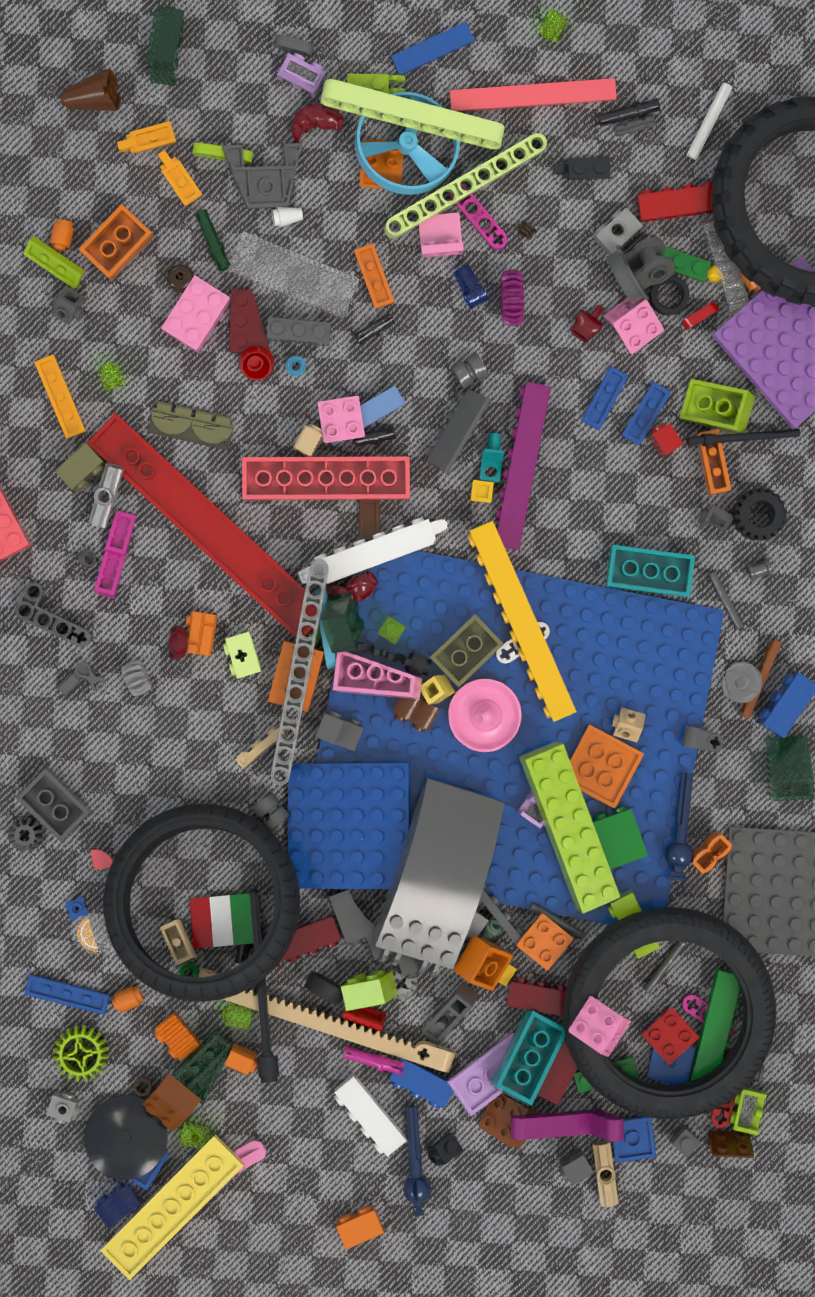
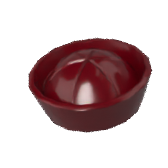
M173 625L168 639L169 657L172 661L184 658L187 648V631L178 625Z

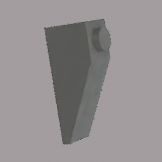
M462 982L421 1032L435 1044H438L474 1006L479 994L465 982Z

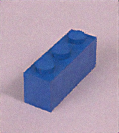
M399 1057L397 1061L404 1062L405 1064L404 1068L401 1067L399 1069L404 1071L402 1075L391 1072L389 1075V1080L392 1081L391 1084L399 1089L404 1087L410 1090L409 1094L418 1099L423 1097L429 1100L428 1104L437 1109L439 1107L445 1109L453 1093L446 1082L449 1079L421 1064Z

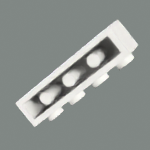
M354 1073L335 1088L334 1093L336 1095L334 1098L341 1106L345 1105L347 1107L349 1117L354 1122L358 1121L361 1124V1131L367 1138L371 1136L376 1142L374 1147L380 1154L385 1153L388 1157L407 1141L405 1134Z

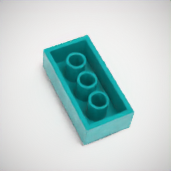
M610 545L605 587L690 597L695 556Z
M526 1010L490 1086L523 1104L532 1106L565 1039L564 1027L534 1011Z

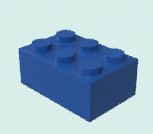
M799 672L787 673L781 681L783 685L780 690L774 691L769 699L771 701L767 708L764 707L758 714L759 720L757 723L777 737L785 738L815 694V683Z

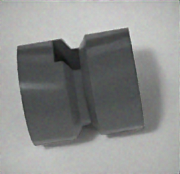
M477 353L466 358V363L460 361L451 366V370L463 390L474 385L475 379L481 381L489 376L485 365Z
M273 792L251 808L257 817L263 818L262 823L269 830H272L290 815L283 806L278 805L279 800Z

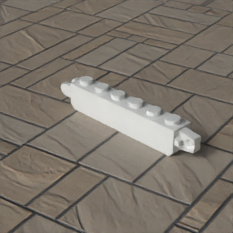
M421 517L411 521V526L404 527V524L392 528V533L387 535L384 532L375 534L371 541L366 542L365 539L354 542V547L346 550V547L343 546L333 550V555L327 557L325 553L314 557V560L322 559L327 562L329 573L326 584L433 545L436 539L435 535L442 533V531L444 532V530L446 531L448 528L445 519L430 523L429 519L424 520ZM316 563L313 570L317 575H322L325 572V566L322 563ZM310 566L298 572L302 584L307 583Z

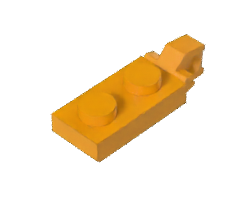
M171 121L132 131L130 132L131 134L126 135V140L117 142L120 153L130 150L131 154H137L174 144L176 139Z
M165 150L158 154L163 162V165L160 166L163 175L185 207L202 196V193L179 159L177 160L176 157L170 159Z

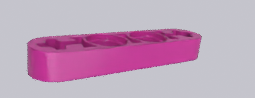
M460 183L463 190H469L463 183ZM449 192V197L451 200H453V196ZM473 194L469 195L470 198L465 200L462 205L459 202L455 204L491 248L501 250L506 246L507 236ZM468 203H474L477 206V211L474 214L466 212L465 207ZM481 219H488L491 226L489 229L483 230L479 227V221ZM494 227L497 229L494 231V234L497 237H503L501 240L503 244L501 245L493 243L494 237L491 234L489 237L486 236Z

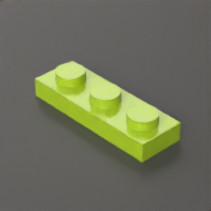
M35 236L29 239L23 253L26 257L73 289L79 286L85 270Z

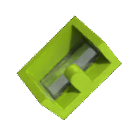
M745 1088L735 1097L734 1103L738 1104L737 1110L732 1111L730 1123L733 1124V1130L758 1135L760 1118H762L763 1104L767 1096L766 1091Z

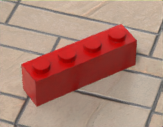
M712 181L702 183L700 187L688 184L682 186V189L674 190L673 187L662 188L661 192L653 193V190L641 191V194L636 198L639 222L644 223L713 213L710 200Z

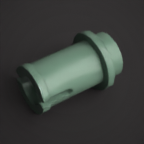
M491 920L486 924V928L480 932L479 936L491 941L494 936L501 933L502 926L497 920Z

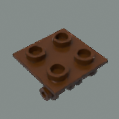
M708 1130L710 1140L708 1141V1149H711L713 1157L754 1158L749 1133Z

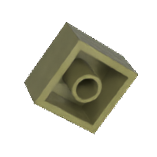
M85 443L55 472L71 490L82 492L91 484L89 481L94 476L98 478L103 473L106 462L92 447Z

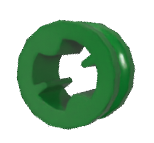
M188 962L182 965L179 972L181 976H185L186 971L184 968L186 967L194 969L192 972L194 974L193 977L198 976L199 970L196 964Z

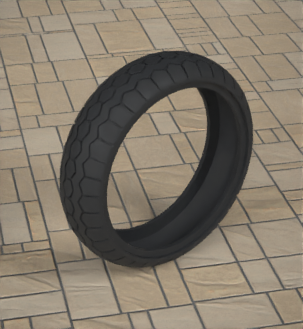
M217 804L179 806L164 811L146 821L128 837L117 852L109 869L104 888V920L109 939L118 957L126 968L142 983L161 994L180 1000L197 1002L221 1000L240 994L259 983L284 957L293 940L299 919L300 889L294 865L282 843L265 825L255 818L234 808ZM191 830H221L232 833L249 842L264 859L274 885L275 907L273 918L260 946L240 965L213 976H181L167 970L153 960L137 938L130 912V897L133 883L145 859L164 841Z

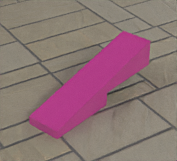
M116 510L95 584V594L115 599L136 515Z

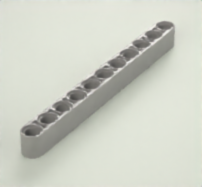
M322 559L313 561L309 568L271 771V779L276 785L286 784L291 775L329 573V566ZM316 563H322L325 566L324 574L317 575L314 572L313 567ZM312 584L320 585L321 593L315 596L310 593V586ZM310 604L317 607L318 612L314 616H309L306 613V607ZM310 625L314 630L313 635L310 637L304 636L302 633L303 626ZM299 647H308L310 654L307 657H301L298 654ZM296 667H303L306 675L298 678L294 674V669ZM298 687L302 691V696L293 698L290 690ZM289 708H295L298 711V716L291 719L287 716L286 711ZM284 729H292L294 737L292 739L284 738ZM282 749L288 750L290 758L287 760L281 759L279 751ZM277 770H284L286 772L284 780H278L275 777Z

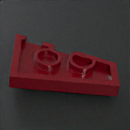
M231 289L229 352L242 353L250 346H262L270 351L253 291Z

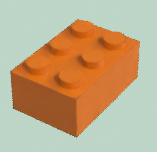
M121 204L78 250L112 282L152 240L154 235Z
M288 640L283 642L268 702L284 706L296 642ZM301 646L298 648V654L301 657H307L310 654V650L306 646ZM314 648L303 706V711L308 712L310 709L324 656V650ZM296 667L294 674L296 677L302 678L306 675V671L303 667ZM294 687L290 690V694L293 698H299L302 696V691L300 688Z

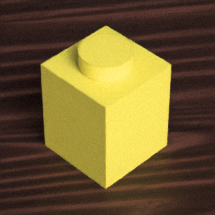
M445 674L433 676L421 685V692L429 705L440 703L455 692Z

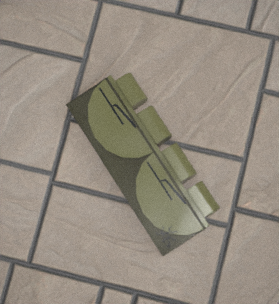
M158 401L157 409L152 408L148 433L229 450L234 426L230 425L232 417L217 414L216 421L213 422V413L197 410L195 417H192L193 408L176 405L175 413H173V404Z

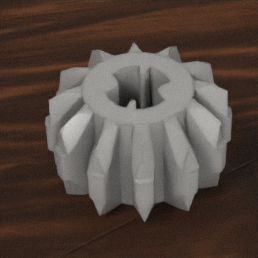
M131 661L122 666V676L129 692L133 696L142 695L151 689L152 685L149 675L141 661Z

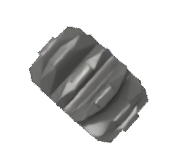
M22 817L19 818L20 825L17 822L12 823L15 829H9L8 833L14 834V836L8 838V840L16 841L12 846L14 849L21 845L20 852H24L26 847L29 852H32V845L36 848L40 846L36 840L42 841L44 839L43 836L38 835V833L44 830L43 828L36 829L39 825L38 821L32 825L31 817L27 819L26 823ZM22 830H24V832L27 830L30 832L28 835L30 837L29 840L28 838L23 839L22 836L24 835V833L22 832Z

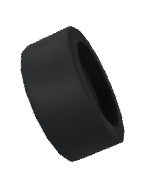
M671 275L660 284L652 285L649 292V300L653 309L659 314L666 316L676 315L682 311L688 303L690 296L689 288L685 281L675 275ZM667 283L675 284L681 291L680 302L670 308L661 305L657 299L658 289Z
M315 971L311 972L304 984L309 991L332 1004L338 1005L343 997L339 984Z

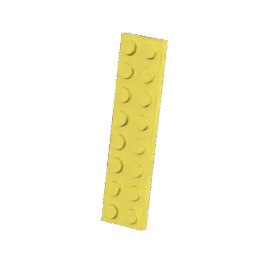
M215 1134L100 1251L130 1280L245 1163Z

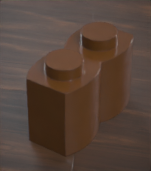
M399 698L392 712L395 713L394 718L404 723L406 720L414 723L412 727L423 733L424 730L429 731L440 708L433 704L429 705L427 701L421 698Z

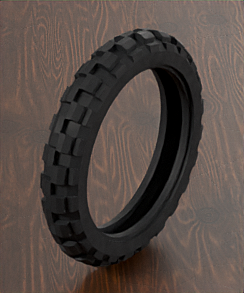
M800 96L766 106L763 110L748 118L734 132L723 148L714 169L710 200L711 211L715 221L713 224L717 236L721 239L725 247L724 251L731 262L734 261L740 268V273L750 282H755L761 287V290L773 297L778 296L785 299L786 302L798 305L808 304L815 307V272L794 267L782 261L766 248L750 223L745 204L746 178L757 153L768 143L783 135L800 131H815V98Z

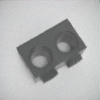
M581 1147L559 1159L561 1164L558 1166L565 1182L570 1181L572 1186L594 1173Z

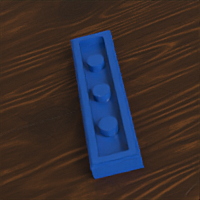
M464 22L392 55L391 59L398 74L404 75L474 43L475 39L467 22Z
M30 974L24 995L105 1015L111 994Z

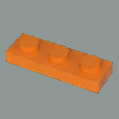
M374 244L355 249L354 253L375 310L395 303Z

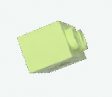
M250 632L225 639L226 643L223 644L226 656L230 655L232 663L229 664L232 676L236 675L238 679L262 671ZM239 650H242L243 653H247V656L244 657V662H242L241 659L236 658V655L239 654Z

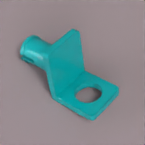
M491 433L488 435V448L483 450L480 481L500 482L504 451L500 450L502 437L500 434ZM493 467L496 469L497 474L494 477H488L485 474V469Z

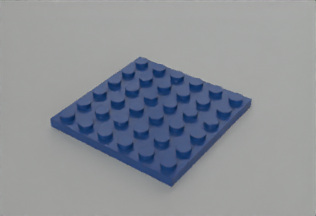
M411 763L292 764L291 775L288 780V813L290 814L288 816V855L296 871L299 889L391 888L411 825Z

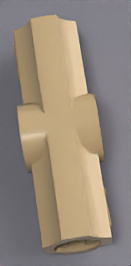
M599 1141L593 1143L592 1147L600 1206L611 1207L618 1204L610 1141ZM603 1170L611 1171L610 1176L607 1178L600 1177V1173Z

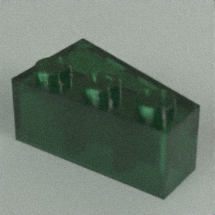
M159 6L158 14H154L153 27H155V31L150 33L149 45L152 46L151 50H147L146 63H149L150 83L175 86V69L179 63L177 58L179 48L181 47L185 22L184 10Z
M216 1028L173 1071V1077L201 1099L199 1103L202 1106L232 1049V1041Z

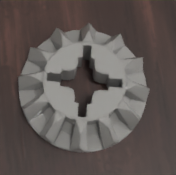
M398 966L390 970L393 971V976L396 979L401 980L405 977H401ZM415 976L410 979L406 977V987L401 986L398 988V995L394 998L398 1000L407 999L414 994L417 988V977Z

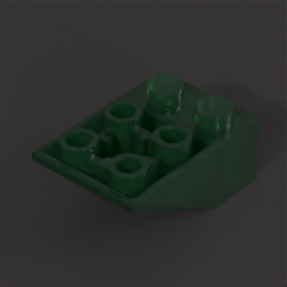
M808 736L766 738L769 800L815 799Z

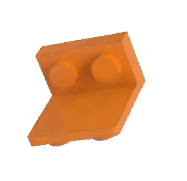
M371 139L363 140V142H393ZM398 149L366 157L369 165L379 175L401 185L404 154L400 153ZM362 167L360 168L359 187L384 189L372 181Z
M541 913L516 945L548 971L574 938L545 914Z

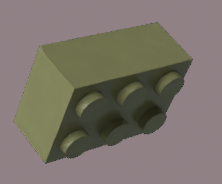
M474 614L430 656V659L459 688L504 644Z

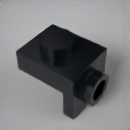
M448 1133L435 1145L427 1147L426 1151L430 1161L436 1166L447 1164L462 1152L463 1149L453 1133Z

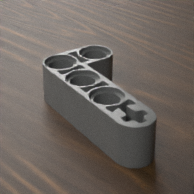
M35 582L26 585L15 608V614L18 618L76 646L85 647L90 645L93 637L88 629L40 607L45 596L43 585ZM33 586H37L40 590L36 598L30 595V589ZM24 605H28L31 609L30 614L26 617L21 614V608ZM42 614H47L50 619L49 623L45 626L39 620ZM61 623L68 625V632L64 635L58 631ZM73 631L77 634H83L84 632V637L87 638V640L82 641L80 643V638L72 636L70 639L69 637L72 635Z

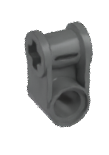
M686 725L681 746L717 752L723 747V738L717 733Z

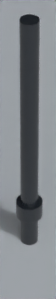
M787 429L721 435L706 433L701 434V436L687 437L686 443L687 445L701 444L702 446H712L713 443L799 437L800 430Z

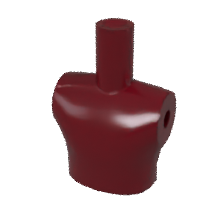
M597 305L591 314L581 310L573 326L570 328L571 333L579 340L587 343L603 327V324L597 318L604 311V308L601 305Z

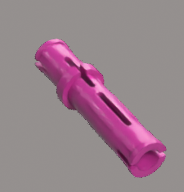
M346 1046L344 1049L345 1052H348L347 1054L343 1053L344 1059L378 1068V1071L382 1072L386 1070L402 1075L404 1071L399 1069L405 1067L404 1062L389 1059L386 1055L379 1056L350 1046Z

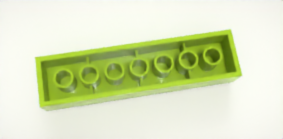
M555 741L520 756L519 759L576 910L586 913L620 898L564 744Z

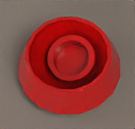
M262 346L246 348L238 360L241 373L251 380L267 378L273 372L275 366L272 353Z

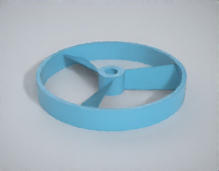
M391 93L395 96L443 108L433 99L418 93ZM366 116L361 117L355 134L356 156L368 177L382 188L404 195L421 194L438 187L450 175L458 158L460 141L453 139L454 156L451 166L447 169L417 144L416 134L418 130L406 127V132L400 135L397 142L360 143L361 126L367 118ZM398 149L400 153L411 157L429 183L418 186H406L391 182L379 175L369 165L366 157Z

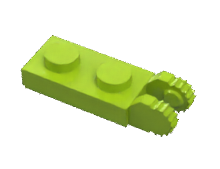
M347 74V83L388 94L405 92V89L402 88L389 89V82H405V76Z

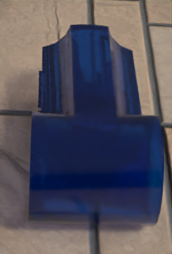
M469 264L453 272L469 309L489 300L485 289L481 283H478Z

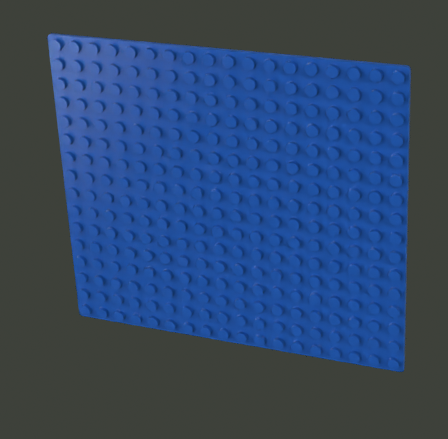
M415 551L366 569L367 572L369 570L373 572L379 584L369 598L346 607L338 649L422 679L423 684L433 676L445 674L433 661L428 675L419 676L407 672L405 665L400 660L394 662L386 659L384 655L381 657L372 655L371 651L363 652L359 650L358 653L350 648L351 641L356 640L374 645L376 649L384 648L389 653H400L408 658L410 653L414 652L427 656V659H430V656L474 614L480 618L503 644L512 638L509 631L513 629L510 622L506 624L501 612L504 609L502 604L497 605L492 593L496 591L493 584L489 586L484 574L488 572L485 566H480L478 562ZM515 570L537 622H543L549 627L550 633L545 641L577 711L553 722L552 718L547 719L543 710L546 704L543 698L539 700L534 689L538 687L535 679L530 680L526 671L529 668L527 661L522 662L520 656L510 663H501L497 660L495 652L459 688L445 674L455 692L440 703L433 704L440 708V711L429 731L424 730L423 733L412 727L414 723L408 720L404 723L394 718L395 713L392 710L399 699L398 697L342 693L333 690L334 669L326 712L329 713L332 710L342 714L341 718L349 721L352 718L360 721V726L364 727L355 751L321 739L316 764L411 763V822L427 777L504 801L505 805L495 850L485 881L488 886L486 890L490 895L494 893L500 904L529 909L531 903L534 902L557 915L608 925L618 921L617 917L612 918L607 908L611 906L610 902L586 913L576 910L545 826H542L540 829L516 812L531 791L519 757L558 741L564 744L570 760L588 724L644 753L616 808L625 806L632 809L648 856L610 870L619 894L631 889L642 911L667 907L672 880L666 879V877L670 873L672 866L667 864L664 853L666 847L670 843H674L681 773L693 774L698 750L681 746L686 725L702 729L724 616L722 610ZM363 571L353 574L352 578L363 574ZM544 627L540 628L542 634H543V631L545 630ZM513 642L509 644L512 648L507 651L504 648L501 650L500 658L509 659L508 654L512 651L515 652V655L518 653L513 646ZM491 679L505 684L516 695L521 707V723L517 734L507 745L495 751L479 752L469 749L458 741L450 728L448 712L451 700L461 687L474 680ZM421 692L420 698L426 701L425 697ZM621 708L646 714L643 730L638 742L613 736L615 727L612 726V721L615 714L619 715ZM582 792L592 821L595 820L594 816L606 813V815L614 813V808ZM536 803L528 813L534 818L540 813Z

